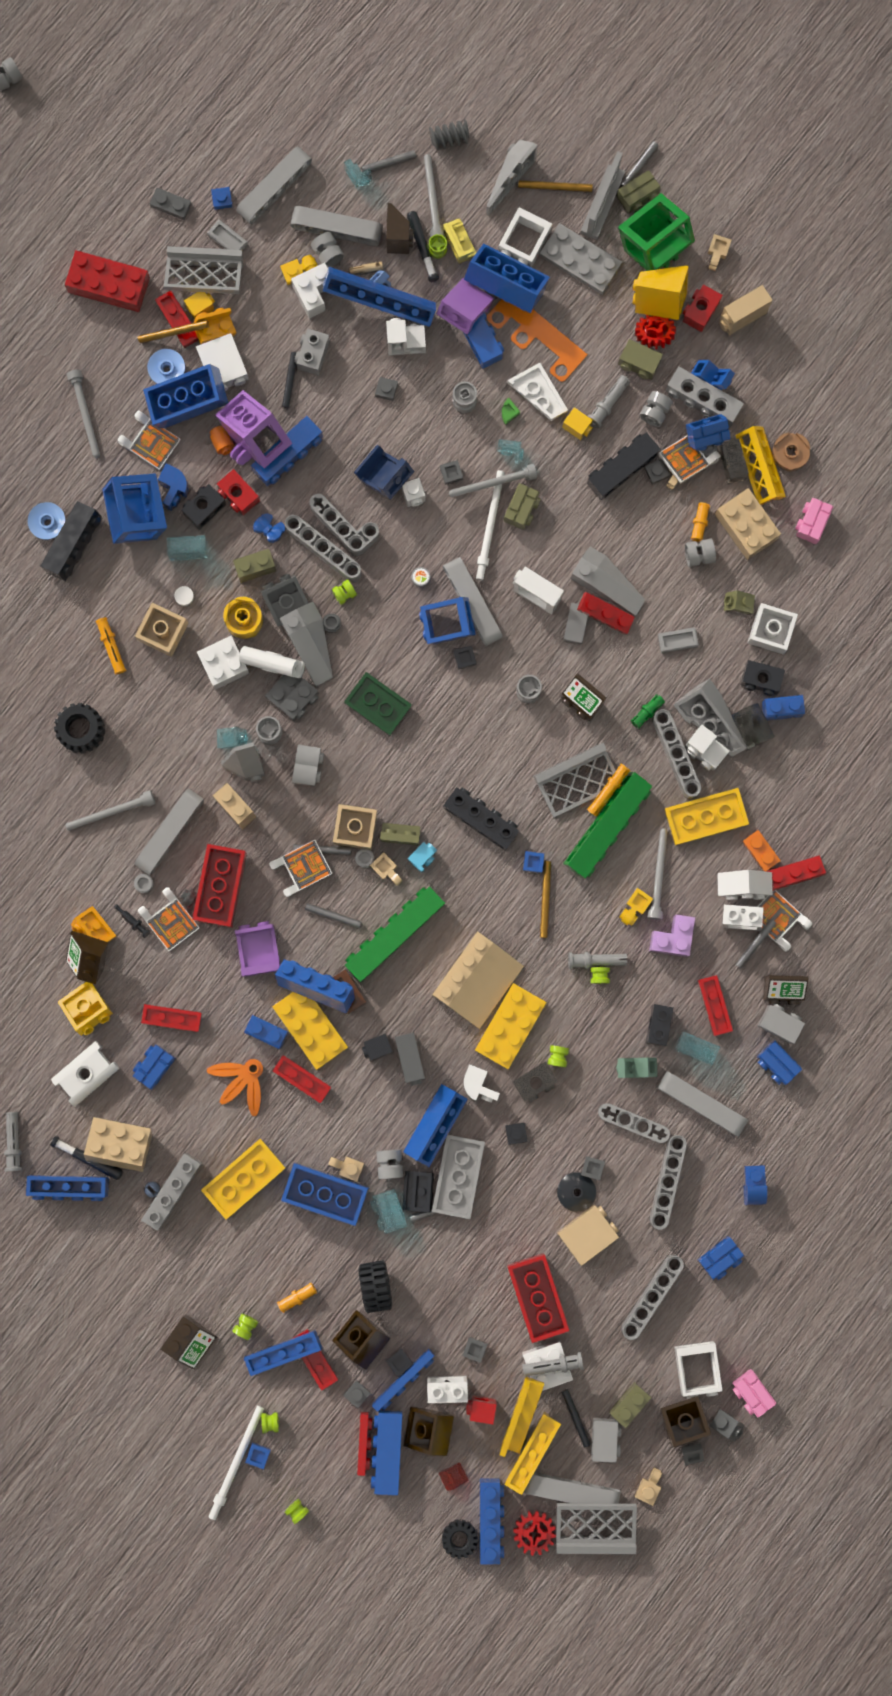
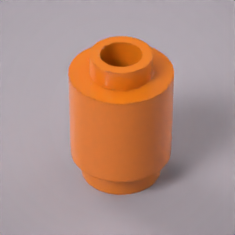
M223 426L213 428L209 433L217 453L222 455L230 454L235 446L231 437Z

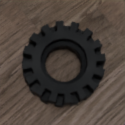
M455 1520V1522L452 1523L451 1521L444 1528L442 1533L443 1548L452 1558H467L469 1554H473L474 1549L476 1550L478 1538L476 1529L472 1527L471 1523H467L465 1520ZM456 1532H463L468 1538L467 1543L462 1547L455 1546L452 1542V1537Z

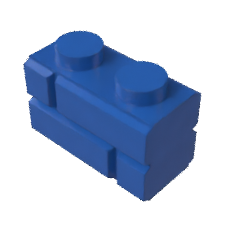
M719 414L686 424L689 445L697 451L707 449L709 445L718 446L724 444L726 440L730 439L728 419L724 415Z
M803 695L764 699L762 702L764 721L792 718V716L793 718L802 717L805 714Z
M254 1015L251 1016L244 1033L278 1049L282 1048L289 1033Z
M772 1041L757 1056L759 1066L765 1071L768 1069L773 1074L771 1078L778 1085L781 1083L787 1085L802 1070L776 1041Z
M157 1044L147 1049L144 1054L146 1056L145 1060L142 1063L139 1061L133 1069L135 1072L133 1077L151 1090L156 1087L176 1059Z
M727 1236L697 1260L711 1279L717 1278L719 1280L727 1274L726 1270L729 1267L735 1268L741 1264V1258L744 1255L734 1241Z

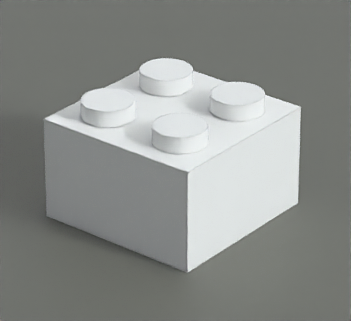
M761 603L758 607L747 643L784 655L787 651L798 614Z
M232 636L197 651L215 690L249 674L246 665L239 662L240 653Z
M556 1340L524 1351L522 1354L525 1363L530 1364L560 1359L559 1357L564 1355L560 1341ZM561 1370L530 1376L532 1379L544 1382L542 1391L573 1380L570 1370L567 1373Z

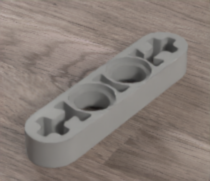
M602 1104L598 1109V1115L602 1120L655 1142L664 1143L670 1137V1131L667 1127L612 1104ZM608 1106L613 1113H616V1109L619 1110L616 1122L612 1121L613 1116L608 1115L605 1118L602 1109H606ZM622 1114L629 1115V1124L622 1125L619 1118ZM641 1121H645L648 1124V1130L643 1133L637 1128L638 1123ZM652 1124L655 1125L654 1130L660 1131L664 1129L666 1137H662L659 1140L657 1134L652 1133L651 1137L648 1136L652 1130Z

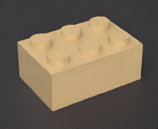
M749 488L718 508L715 513L719 522L747 560L778 540L781 535Z
M93 1117L84 1152L85 1160L143 1172L152 1138V1131L150 1128Z

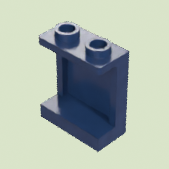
M376 445L357 467L354 474L361 483L391 500L415 471L403 458L398 460L386 453L381 446Z

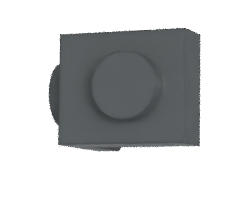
M721 1409L710 1424V1427L734 1442L741 1437L744 1431L743 1423Z

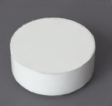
M182 586L175 591L174 597L179 605L188 606L193 602L194 594L189 587Z

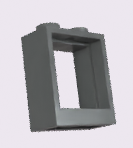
M414 1032L395 1037L405 1082H410L411 1086L421 1084V1079H425Z

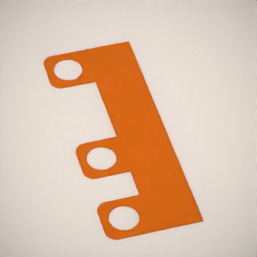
M501 299L487 315V321L497 329L502 328L511 317L520 324L518 329L511 335V341L519 348L525 349L536 337L560 358L550 368V373L561 382L565 381L588 355L534 309L529 313ZM495 312L503 314L504 320L501 323L493 322L492 315ZM520 332L528 335V341L524 344L516 340V336ZM558 365L566 366V375L558 376L555 368Z

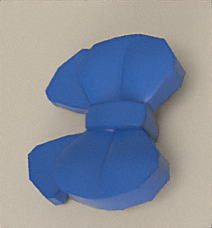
M262 514L254 522L253 530L256 533H263L264 536H267L268 542L274 543L285 532V525L283 522H279L272 527L270 523L273 516L271 514Z

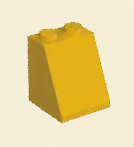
M689 266L640 272L638 280L635 279L633 283V291L635 293L632 304L635 305V313L679 320L688 293Z

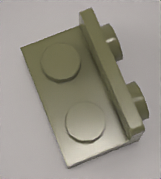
M382 824L381 842L419 846L420 826Z

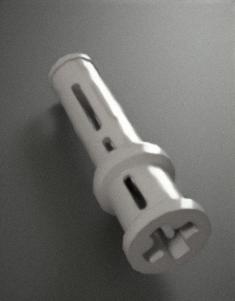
M621 375L602 402L597 403L595 410L591 415H588L593 420L592 425L594 427L600 428L604 418L610 415L612 406L630 384L627 377Z
M569 952L568 967L569 969H573V967L589 969L591 966H627V960H619L626 959L627 954L591 955L588 952L584 954Z
M6 1112L7 1150H5L4 1155L6 1156L7 1168H5V1172L22 1171V1167H20L22 1151L19 1149L18 1112Z
M578 1352L577 1355L566 1357L561 1355L560 1359L522 1364L524 1377L561 1370L564 1373L573 1369L584 1370L581 1352Z

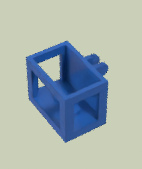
M156 473L112 477L102 489L113 544L157 540L167 529Z

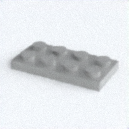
M560 223L539 255L600 294L604 293L622 265V261Z
M447 1135L432 1212L465 1219L471 1218L485 1142Z

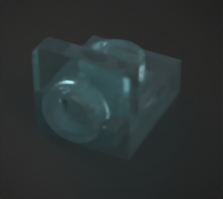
M351 159L344 162V169L356 188L365 186L372 179L370 169L361 173L357 163L353 164Z
M499 439L498 452H501L503 455L516 454L515 465H518L519 460H523L524 449L520 448L521 442Z
M239 727L217 729V748H234L247 744L248 735L246 729Z

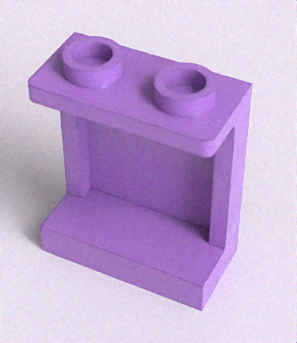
M462 278L441 301L436 314L468 334L474 322L484 312L489 311L494 298Z
M269 921L257 923V927L251 928L250 925L238 926L239 930H235L242 977L277 972L280 967L275 929L273 924H269Z

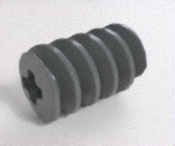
M466 119L463 125L460 121H457L456 127L451 122L449 129L446 124L442 125V130L439 126H435V131L429 127L431 142L436 150H439L440 144L446 149L448 142L451 147H453L454 141L461 145V139L468 144L469 130Z

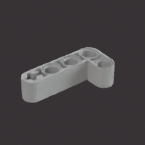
M315 494L310 498L311 511L351 554L355 556L363 554L379 539V528L375 523L368 522L356 531L322 494ZM315 503H322V508L320 506H315ZM329 515L336 516V519L332 522L326 520ZM342 528H346L349 530V533L341 535L339 531ZM373 529L376 533L373 536H367L366 531ZM360 542L362 546L359 549H354L352 544Z

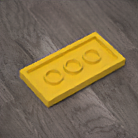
M739 788L664 809L675 846L749 825Z
M513 983L475 1051L509 1069L547 1002Z
M292 992L272 1006L316 1070L348 1048L316 1001Z
M260 1138L201 1191L227 1220L286 1167Z

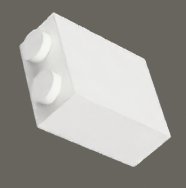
M231 333L196 346L203 366L211 364L219 368L225 391L234 385L241 386L249 380Z

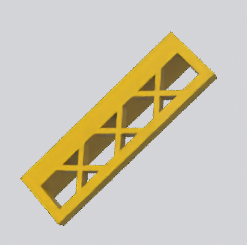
M752 426L736 434L735 436L755 498L759 504L763 505L771 500H780L786 497L764 428ZM749 434L751 441L749 446H746L742 437ZM751 451L757 457L754 464L749 459ZM757 469L762 473L760 481L755 478ZM762 487L767 488L769 494L764 499L761 496Z
M525 1377L501 1445L500 1456L505 1457L507 1450L520 1454L542 1393L544 1382Z
M546 1412L543 1413L504 1485L521 1495L523 1494L561 1423L549 1417V1414Z

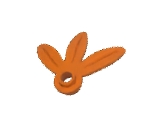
M250 1059L245 1065L220 1063L207 1068V1073L215 1076L228 1077L238 1075L223 1092L220 1099L222 1105L233 1100L248 1084V1107L251 1115L257 1116L261 1103L258 1077L263 1072V1066L260 1061ZM255 1065L257 1071L251 1072L250 1066Z

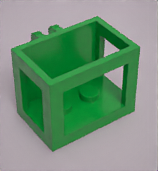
M662 193L618 226L624 251L647 271L661 269L662 267L668 268L671 260L677 261L679 259L678 254L695 242L690 217ZM670 212L677 217L676 220L670 216Z

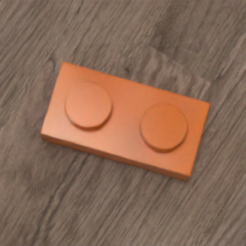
M759 830L742 841L763 871L766 872L781 861Z

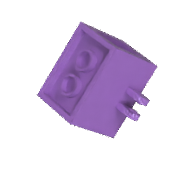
M244 390L215 414L237 445L231 451L230 456L239 465H244L252 458L265 468L292 444L274 415ZM265 427L270 429L281 440V443L266 456H264L253 440Z

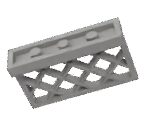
M617 151L612 165L607 166L582 226L581 234L598 240L616 197L617 190L625 175V171L620 169L623 153Z
M167 246L164 290L239 294L243 268L242 250ZM171 265H181V267L174 270L171 268ZM200 266V268H198L194 272L189 267ZM218 267L219 269L212 273L208 268ZM227 268H237V270L230 273ZM186 270L190 275L183 279L179 274ZM205 271L208 276L202 280L198 275ZM221 272L227 275L223 280L216 277ZM174 277L180 281L177 284H169V281ZM193 278H195L198 281V283L195 285H189L187 283ZM211 279L217 282L214 286H208L206 283ZM232 280L236 286L227 287L225 284Z
M600 743L533 776L553 818L597 797L601 792V786H605L603 780L606 773L613 775L616 772L604 743ZM604 756L607 762L604 770L594 766L597 758ZM583 765L591 767L587 778L577 775L579 768ZM593 768L603 772L600 782L590 779ZM566 773L573 775L570 786L560 783L562 776ZM576 777L586 780L583 791L573 788ZM589 781L599 784L597 792L594 794L585 792ZM548 782L557 784L553 795L545 791L544 784ZM559 785L569 788L566 799L556 796ZM572 790L582 793L579 801L572 802L568 800ZM555 798L565 801L563 808L555 812L552 806Z
M557 1503V1554H636L637 1505ZM561 1510H570L573 1515L565 1520L561 1516ZM584 1510H590L593 1513L587 1520L580 1515ZM604 1510H610L613 1513L607 1520L600 1515ZM624 1510H632V1516L627 1520L620 1516ZM576 1517L583 1522L577 1529L570 1524ZM596 1517L603 1522L597 1529L590 1525ZM617 1517L623 1524L615 1530L610 1523ZM566 1526L573 1532L569 1537L561 1536V1531ZM586 1526L593 1532L589 1537H583L580 1534ZM607 1526L613 1533L608 1537H603L600 1532ZM627 1527L632 1531L631 1537H623L620 1532Z

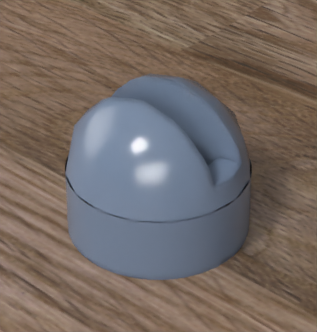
M149 1182L144 1188L145 1194L151 1198L156 1197L161 1190L157 1182ZM149 1185L156 1191L155 1194L147 1188Z

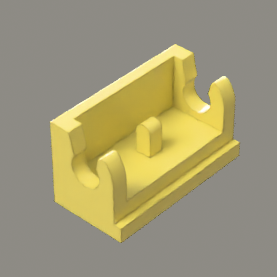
M456 219L443 224L446 239L458 263L460 264L473 258L477 252L469 239L462 221Z

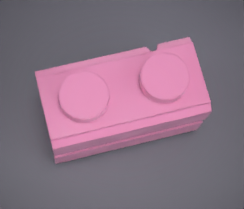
M812 498L810 503L806 502L802 511L805 513L803 520L799 519L795 527L798 530L796 536L817 544L830 517L833 506L815 498Z
M751 1369L732 1383L735 1386L732 1389L739 1399L743 1398L747 1404L744 1407L750 1415L755 1414L757 1417H760L777 1404Z

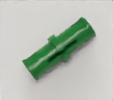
M656 694L630 720L632 725L640 729L649 718L655 715L654 713L665 703V700Z

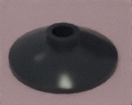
M579 1172L570 1173L559 1182L557 1188L558 1199L568 1210L575 1212L586 1210L595 1200V1184L591 1178L582 1176ZM577 1188L581 1191L579 1196H575L573 1193Z

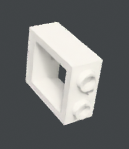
M519 207L499 244L498 251L532 268L551 232L552 223ZM517 223H521L541 233L530 256L507 245Z
M524 567L522 571L518 570L514 577L513 591L552 615L562 600L564 590L527 567Z
M724 905L723 928L762 931L763 907Z
M710 1341L674 1347L682 1396L690 1399L699 1394H706V1396L718 1395V1392L722 1391L716 1344ZM710 1352L714 1384L686 1388L682 1356Z
M467 1376L427 1377L428 1403L468 1402Z

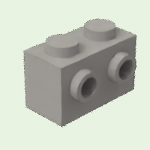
M307 329L306 335L302 334L300 345H302L301 351H297L294 361L297 364L298 370L319 376L330 342L328 334Z
M777 1004L773 1006L768 1005L757 1026L790 1044H795L805 1025L801 1021L802 1018L794 1013L789 1015L783 1012L785 1009Z
M593 1418L592 1461L616 1462L617 1457H620L621 1448L620 1445H617V1437H621V1425H618L616 1419Z

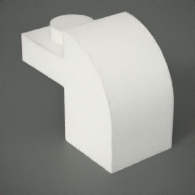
M469 1064L464 1077V1089L468 1096L476 1101L478 1095L481 1094V1099L491 1103L493 1099L497 1101L500 1093L482 1086L487 1071Z

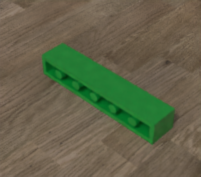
M636 772L628 773L621 783L622 786L615 791L563 864L580 878L586 879V877H590L595 871L594 866L598 861L600 862L606 856L605 851L617 841L618 837L616 836L620 830L623 831L627 827L628 819L631 815L634 816L638 812L639 804L642 800H646L649 797L652 785Z
M430 886L427 889L423 887L416 893L417 898L413 902L409 900L402 906L403 911L399 915L395 913L388 919L389 924L385 928L381 926L374 932L375 937L371 941L367 939L360 945L361 950L356 955L353 952L346 958L345 961L347 963L345 967L360 983L445 905V902Z

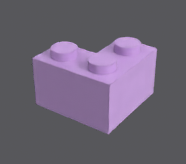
M673 916L671 933L652 932L649 951L683 957L690 956L695 917Z

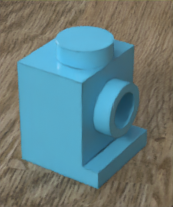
M423 842L408 857V861L423 873V866L428 867L435 858L433 856L437 849L431 843L426 844Z

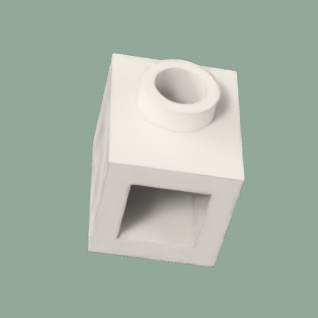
M420 478L405 482L402 486V492L407 507L419 506L425 502V493Z

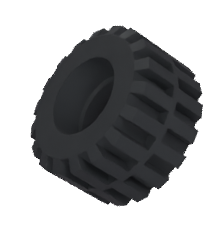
M72 703L70 707L67 708L65 706L62 708L64 711L62 713L59 711L57 714L59 717L54 721L56 724L54 731L60 743L69 751L71 750L74 753L80 752L81 754L85 753V751H93V747L97 748L99 741H103L104 737L102 735L105 734V724L99 713L90 705H83V703H78V705ZM79 718L87 719L90 722V730L87 735L82 738H73L69 732L72 722Z
M384 1260L360 1264L358 1268L365 1311L373 1313L391 1310L392 1296L387 1266Z

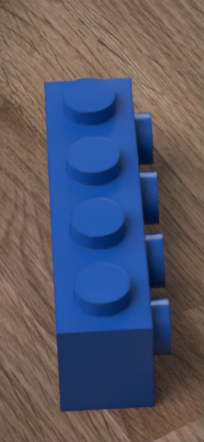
M308 416L304 417L286 434L292 444L268 466L263 468L256 461L251 465L252 471L267 487L278 482L282 473L290 471L298 459L302 460L308 454V450L311 447H316L322 442V431ZM279 440L278 442H276L269 450H267V451L264 453V456H266V455H267L269 452H271L278 444H280V443H281V440Z
M284 959L275 974L278 986L343 1013H347L355 999L353 987L349 983L339 982L327 974L322 975L313 968L300 966L296 961Z
M441 1084L403 1152L430 1167L468 1099Z
M27 1176L26 1196H32V1200H44V1196H50L52 1200H64V1197H71L73 1201H83V1197H91V1201H103V1198L108 1197L109 1177Z
M379 1410L378 1416L375 1415L374 1428H378L377 1436H373V1448H377L376 1456H372V1468H376L375 1476H371V1488L375 1489L374 1494L398 1495L403 1411Z
M480 1478V1564H500V1558H504V1546H500V1538H504V1525H500V1518H504V1505H500V1497H504V1485H500L499 1478Z

